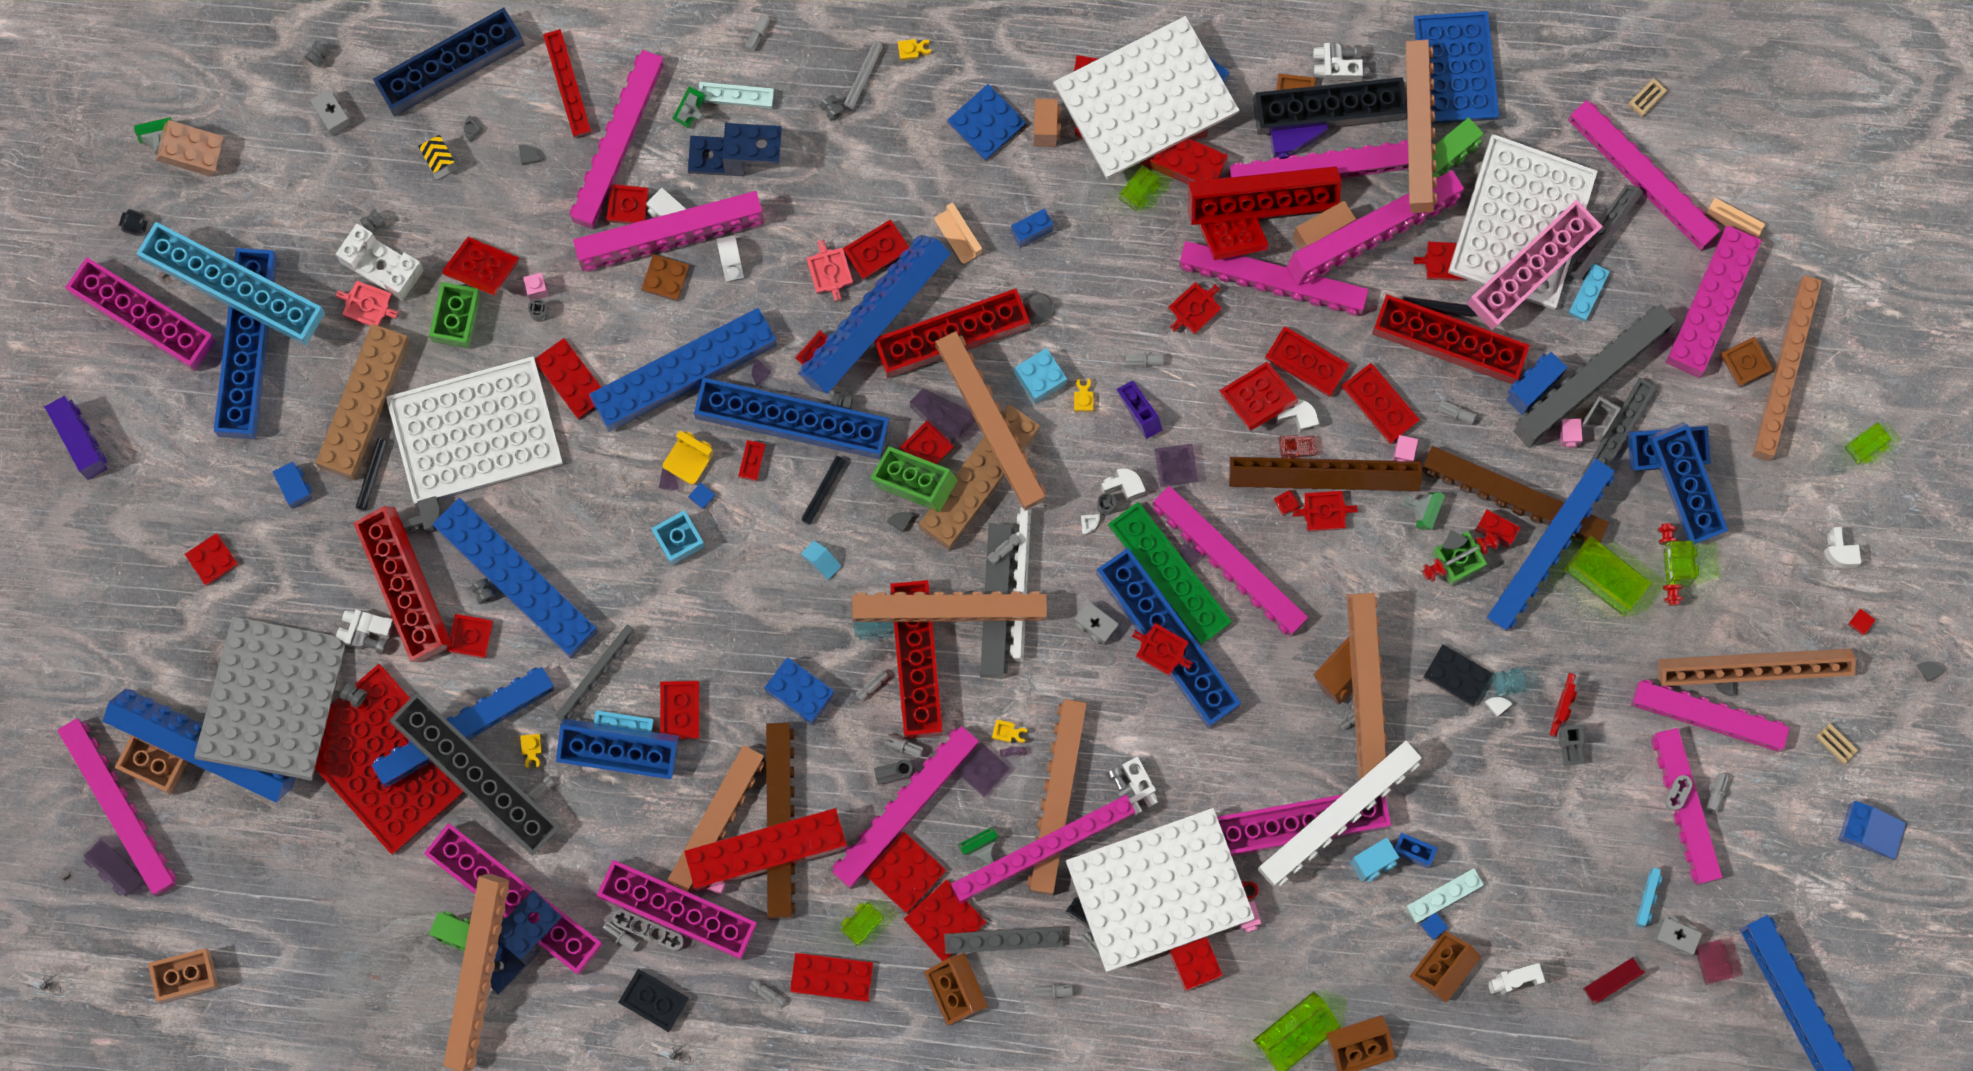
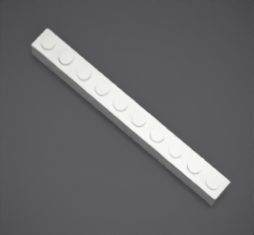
M1407 741L1402 743L1258 868V871L1272 887L1277 884L1280 887L1288 880L1286 876L1289 873L1293 872L1295 874L1303 867L1301 863L1304 860L1308 859L1310 861L1318 854L1316 850L1319 847L1325 848L1332 842L1331 837L1337 834L1339 836L1347 829L1345 825L1348 822L1352 821L1354 823L1362 816L1360 812L1363 809L1369 810L1376 804L1375 799L1381 796L1383 798L1391 791L1389 787L1392 784L1398 785L1406 778L1404 774L1410 770L1412 773L1420 766L1418 763L1421 760L1420 755Z

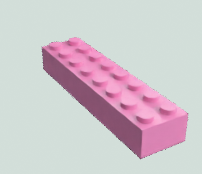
M1576 199L1479 289L1466 304L1493 330L1603 226Z

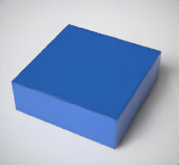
M700 482L688 498L703 510L715 497V494Z
M1436 912L1420 924L1432 940L1448 928Z

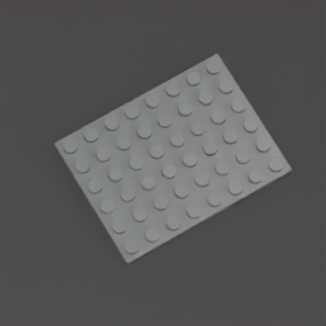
M232 617L194 755L195 759L312 780L346 648L344 641L333 635Z

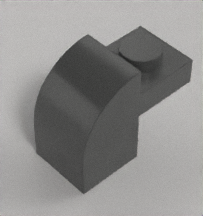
M436 496L417 501L420 516L402 520L406 532L415 533L423 527L427 534L435 530L432 524L442 515Z
M1582 724L1560 727L1559 743L1562 749L1563 766L1584 764L1582 744L1585 743Z

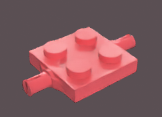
M819 240L817 244L820 252L806 258L816 294L832 292L834 301L838 302V299L839 301L842 300L839 290L853 285L843 248L827 250L825 240H821V242Z
M356 281L349 294L339 290L336 293V298L345 301L342 316L367 326H371V323L380 326L385 316L394 319L398 316V311L389 309V302L392 298V293Z

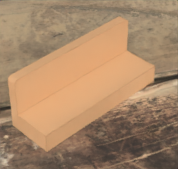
M1714 198L1705 216L1724 226L1729 225L1756 238L1760 236L1765 225L1761 221L1717 198Z
M953 202L946 206V211L934 217V221L963 265L982 254V247Z

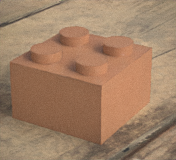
M1035 99L1033 147H1056V141H1060L1061 124L1057 123L1061 121V106H1058V99Z

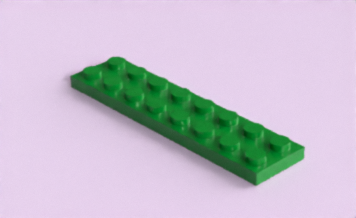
M1139 502L1108 523V527L1125 549L1129 548L1177 616L1201 646L1232 623Z

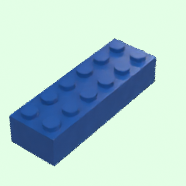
M1682 422L1647 436L1687 542L1694 545L1728 531L1689 425Z
M564 719L560 724L556 762L672 779L675 773L679 736Z

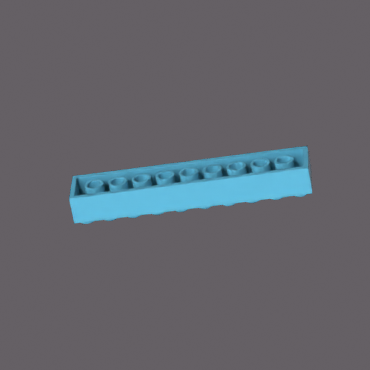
M158 222L154 223L136 253L141 261L305 346L325 315L321 306Z

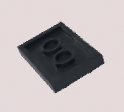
M1442 644L1423 678L1474 707L1493 673Z
M637 969L618 1003L669 1033L689 998L644 971Z

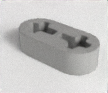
M1681 775L1674 780L1665 798L1667 809L1677 811L1684 805L1692 788V781L1688 776ZM1685 780V785L1687 787H1684L1681 790V792L1678 791L1680 788V784L1678 782ZM1676 794L1679 795L1677 799L1679 805L1672 806L1670 799H1673Z

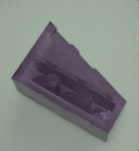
M924 388L910 401V408L924 421L933 426L951 444L975 422L970 410Z
M101 836L83 852L85 857L83 861L91 869L95 867L99 871L97 875L103 881L107 882L109 880L114 885L112 889L119 896L122 894L127 896L143 881V878Z

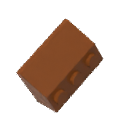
M1349 637L1313 674L1322 692L1339 705L1353 691Z
M1444 931L1409 977L1431 995L1447 1003L1481 959V956L1470 944Z
M965 953L950 957L924 971L947 1026L988 1008Z
M1382 1015L1326 1033L1329 1049L1337 1071H1359L1395 1059L1390 1031Z

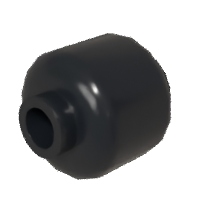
M128 209L126 212H122L118 226H121V230L124 233L139 236L141 231L145 232L148 221H145L144 213Z

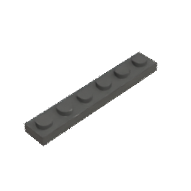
M1625 185L1599 222L1603 227L1581 247L1569 264L1566 274L1568 277L1578 280L1583 278L1642 195L1643 191L1639 187Z
M1639 377L1583 474L1595 458L1608 467L1610 466L1628 435L1627 431L1632 429L1656 386Z
M627 624L557 712L555 716L558 720L562 722L564 719L570 720L575 713L573 710L577 705L581 706L584 703L590 689L593 690L599 683V677L609 671L611 668L610 663L613 659L617 660L623 652L621 649L624 645H629L635 637L633 635L635 631L631 626Z
M1062 927L944 934L945 954L1063 947Z

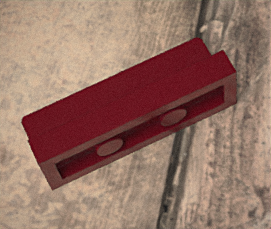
M1632 957L1584 987L1583 990L1591 1003L1595 1005L1643 975L1646 971L1644 969L1641 970Z

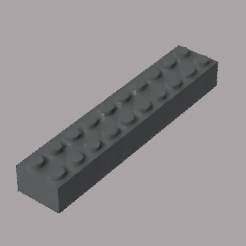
M1662 304L1658 307L1652 306L1642 319L1639 317L1631 324L1632 326L1628 331L1626 329L1617 336L1618 338L1614 343L1610 341L1603 348L1604 350L1601 351L1600 355L1598 353L1593 355L1586 364V367L1584 365L1580 366L1572 378L1567 377L1561 383L1558 390L1555 388L1551 390L1543 400L1544 402L1538 401L1532 407L1533 409L1529 414L1525 412L1520 416L1513 432L1530 448L1559 424L1562 419H1565L1669 332L1676 322L1675 318Z
M418 692L388 721L531 856L560 828L558 824Z

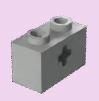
M327 89L310 99L312 106L331 136L351 125L349 121L351 116L346 108L342 109L339 103H341V100L336 92L332 94L330 89Z
M1089 601L1074 618L1075 628L1082 633L1087 632L1091 635L1090 639L1098 645L1100 643L1105 645L1119 626L1116 621ZM1097 621L1098 627L1095 626L1094 628H1092V623H1095Z
M1673 917L1662 919L1654 942L1686 956H1693L1702 933L1698 932V928L1689 924L1684 926L1679 923L1678 919ZM1678 931L1680 932V936L1683 937V938H1680L1679 940L1676 939V938H1677V935L1674 934V933H1677Z

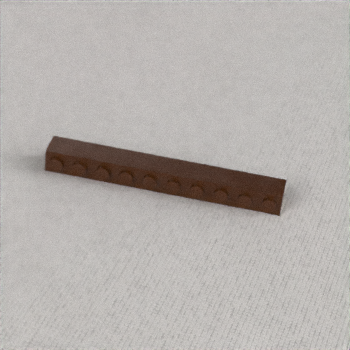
M1435 446L1431 447L1422 467L1424 474L1431 478L1438 477L1447 485L1452 486L1454 484L1460 487L1459 489L1463 492L1477 494V497L1484 501L1491 500L1495 502L1496 506L1504 509L1507 507L1513 510L1512 512L1516 515L1530 517V520L1537 524L1544 523L1549 526L1564 504L1562 501ZM1590 514L1588 518L1583 517L1580 522L1582 527L1577 534L1572 533L1570 538H1578L1590 547H1598L1609 522Z
M1230 457L1228 478L1229 487L1413 492L1421 490L1422 466L1420 461Z
M766 723L767 827L791 821V817H795V805H791V798L795 797V788L791 786V778H794V767H791V759H794V747H791L790 740H794V728H790V723ZM795 864L767 871L768 920L792 919V914H796L795 902H792V895H795V883H792V875H795Z

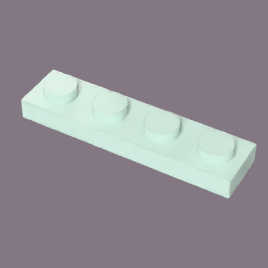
M699 82V91L707 95L704 103L772 109L774 89Z
M1473 868L1407 905L1406 908L1416 924L1481 888L1484 884Z

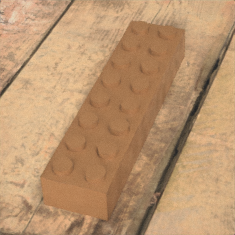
M371 323L315 462L319 469L355 481L386 404V397L390 394L410 344V340L406 335Z
M1008 404L1001 413V416L1007 418L1011 426L1009 428L1011 434L1017 436L1020 443L1018 445L1020 451H1025L1038 434L1040 425ZM983 437L956 473L955 477L958 481L941 511L937 512L929 509L919 523V530L949 551L1005 478V474L985 437Z

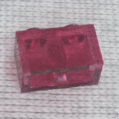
M1721 939L1697 945L1695 952L1705 985L1732 978L1733 969L1730 962L1727 963L1725 956L1727 955V949L1725 944L1721 943Z

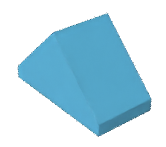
M813 541L801 553V556L828 580L842 567L833 555L816 541Z

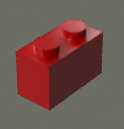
M1486 509L1475 531L1486 536L1488 531L1495 533L1499 539V544L1509 549L1521 527Z

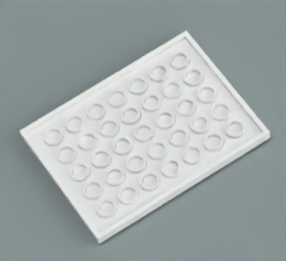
M1186 16L1053 82L1054 87L1106 179L1239 113L1236 103Z
M1491 134L1448 273L1485 285L1576 199L1585 209L1587 208L1597 170ZM1571 257L1525 300L1555 310Z
M534 356L386 397L414 505H418L417 501L433 496L440 499L563 465Z
M1214 808L1066 860L1106 973L1255 919Z

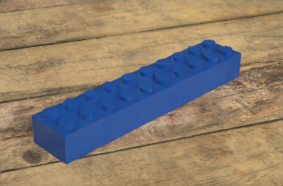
M925 235L917 236L913 240L911 247L902 252L900 259L888 268L887 274L875 283L872 291L867 292L863 297V301L851 310L848 318L841 321L838 329L826 338L825 344L816 349L813 353L814 356L802 365L798 375L812 389L828 394L951 253L937 238Z
M235 249V263L275 283L277 255L273 250ZM230 306L228 307L214 433L218 437L256 440L269 326Z
M758 307L590 393V400L607 431L610 432L700 386L703 377L713 379L776 347V338Z
M704 377L694 411V416L697 420L880 460L889 428V418Z
M460 497L432 524L458 552L570 659L598 633L596 627Z
M1129 548L1096 570L1098 578L1138 632L1146 635L1156 623L1189 642L1184 650L1183 657L1193 662L1188 669L1178 664L1171 672L1170 677L1208 729L1240 707L1241 702Z
M126 688L108 702L102 722L277 803L293 788L296 777L195 759L194 755L203 722L195 721L186 714L173 711L168 706L158 704L153 699L143 697L137 694L136 691Z
M1766 915L1739 929L1815 1071H1854L1851 1061L1846 1060L1843 1054L1845 1052L1843 1046L1833 1036L1835 1032L1830 1024L1827 1025L1823 1009L1817 1006L1814 1001L1816 998L1813 991L1807 988L1804 974L1802 971H1798L1795 966L1796 960L1793 954L1788 953L1785 947L1787 946L1785 939L1782 935L1779 936L1774 919Z

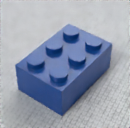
M1552 352L1547 356L1543 354L1537 360L1534 369L1530 367L1523 374L1524 376L1520 379L1521 382L1517 380L1510 387L1511 389L1507 392L1509 396L1506 400L1523 415L1563 376L1568 367Z
M788 657L764 687L766 693L810 725H813L835 695L834 690Z

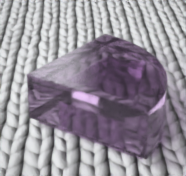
M756 359L752 367V378L758 386L771 372Z
M662 469L659 489L678 491V482L671 472Z
M1184 542L1181 547L1180 556L1191 568L1200 556V553Z
M1012 746L1000 750V757H1010L1012 755L1025 756L1028 754L1027 747Z

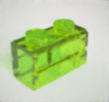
M1141 166L1119 193V200L1134 211H1137L1139 207L1143 209L1149 201L1147 199L1151 193L1154 195L1160 188V185H1158L1160 178L1146 167Z
M1877 422L1849 442L1845 449L1858 465L1862 462L1867 464L1875 458L1873 454L1877 451L1881 454L1890 447L1888 443L1892 438L1882 425Z
M868 901L865 904L861 902L854 909L856 913L851 918L847 916L840 924L842 926L840 931L856 947L885 919Z

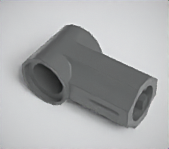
M900 760L896 763L876 767L874 771L877 784L909 779L914 773V768L908 760ZM903 765L909 766V772L906 774L899 772L900 767Z

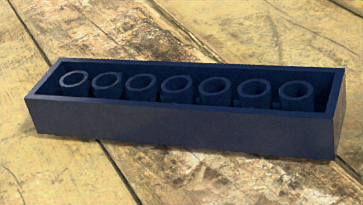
M505 7L373 78V81L392 115L395 117L525 46Z

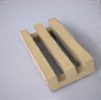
M1653 78L1629 102L1628 106L1632 107L1634 112H1638L1642 118L1667 92V89ZM1654 84L1656 87L1636 105L1637 100ZM1660 89L1661 92L1642 110L1641 107Z
M1830 723L1815 737L1843 765L1858 751ZM1827 730H1829L1851 752H1848ZM1825 735L1846 757L1844 758L1822 736Z

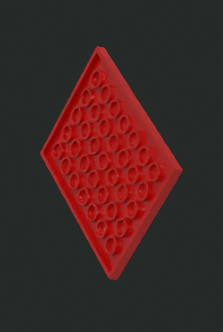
M377 664L356 683L358 689H363L367 692L366 698L358 708L353 707L348 700L345 701L340 697L331 704L315 769L393 856L464 792L432 762L386 789L383 787L373 770L372 764H374L377 758L390 755L394 748L409 744V740L388 721L410 697L380 664Z

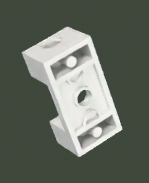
M359 224L354 226L336 253L341 264L385 291L392 293L393 296L404 301L424 271L418 260L405 252L400 255L375 239L372 232ZM384 261L387 263L385 269H377L379 262Z

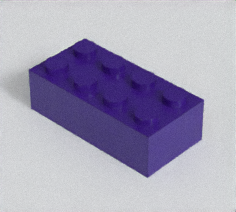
M63 396L44 406L79 472L89 480L108 470L105 464L108 460L104 453H101L100 449L97 448L99 444L90 433L91 429L86 420L82 418V412L78 405L72 399L68 400L66 396Z

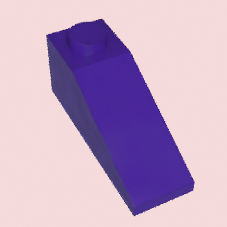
M1327 125L1271 131L1270 142L1273 158L1287 159L1289 156L1301 151L1324 136L1327 132Z
M1134 381L1116 389L1131 417L1146 439L1163 431L1159 416Z

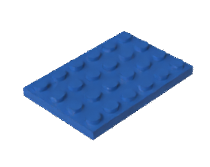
M1488 11L1414 16L1415 40H1429V47H1433V58H1430V63L1434 65V74H1430V79H1434V90H1431V95H1434L1435 106H1431V111H1435V122H1432V124L1463 122L1468 117L1472 121L1499 119Z

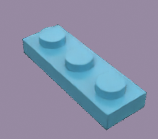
M1594 263L1591 265L1571 306L1569 315L1584 322L1586 321L1610 271Z
M596 710L594 723L652 732L654 720Z
M1652 868L1649 871L1635 923L1637 927L1643 928L1651 921L1652 913H1650L1651 905H1655L1657 899L1655 890L1662 881L1660 869Z

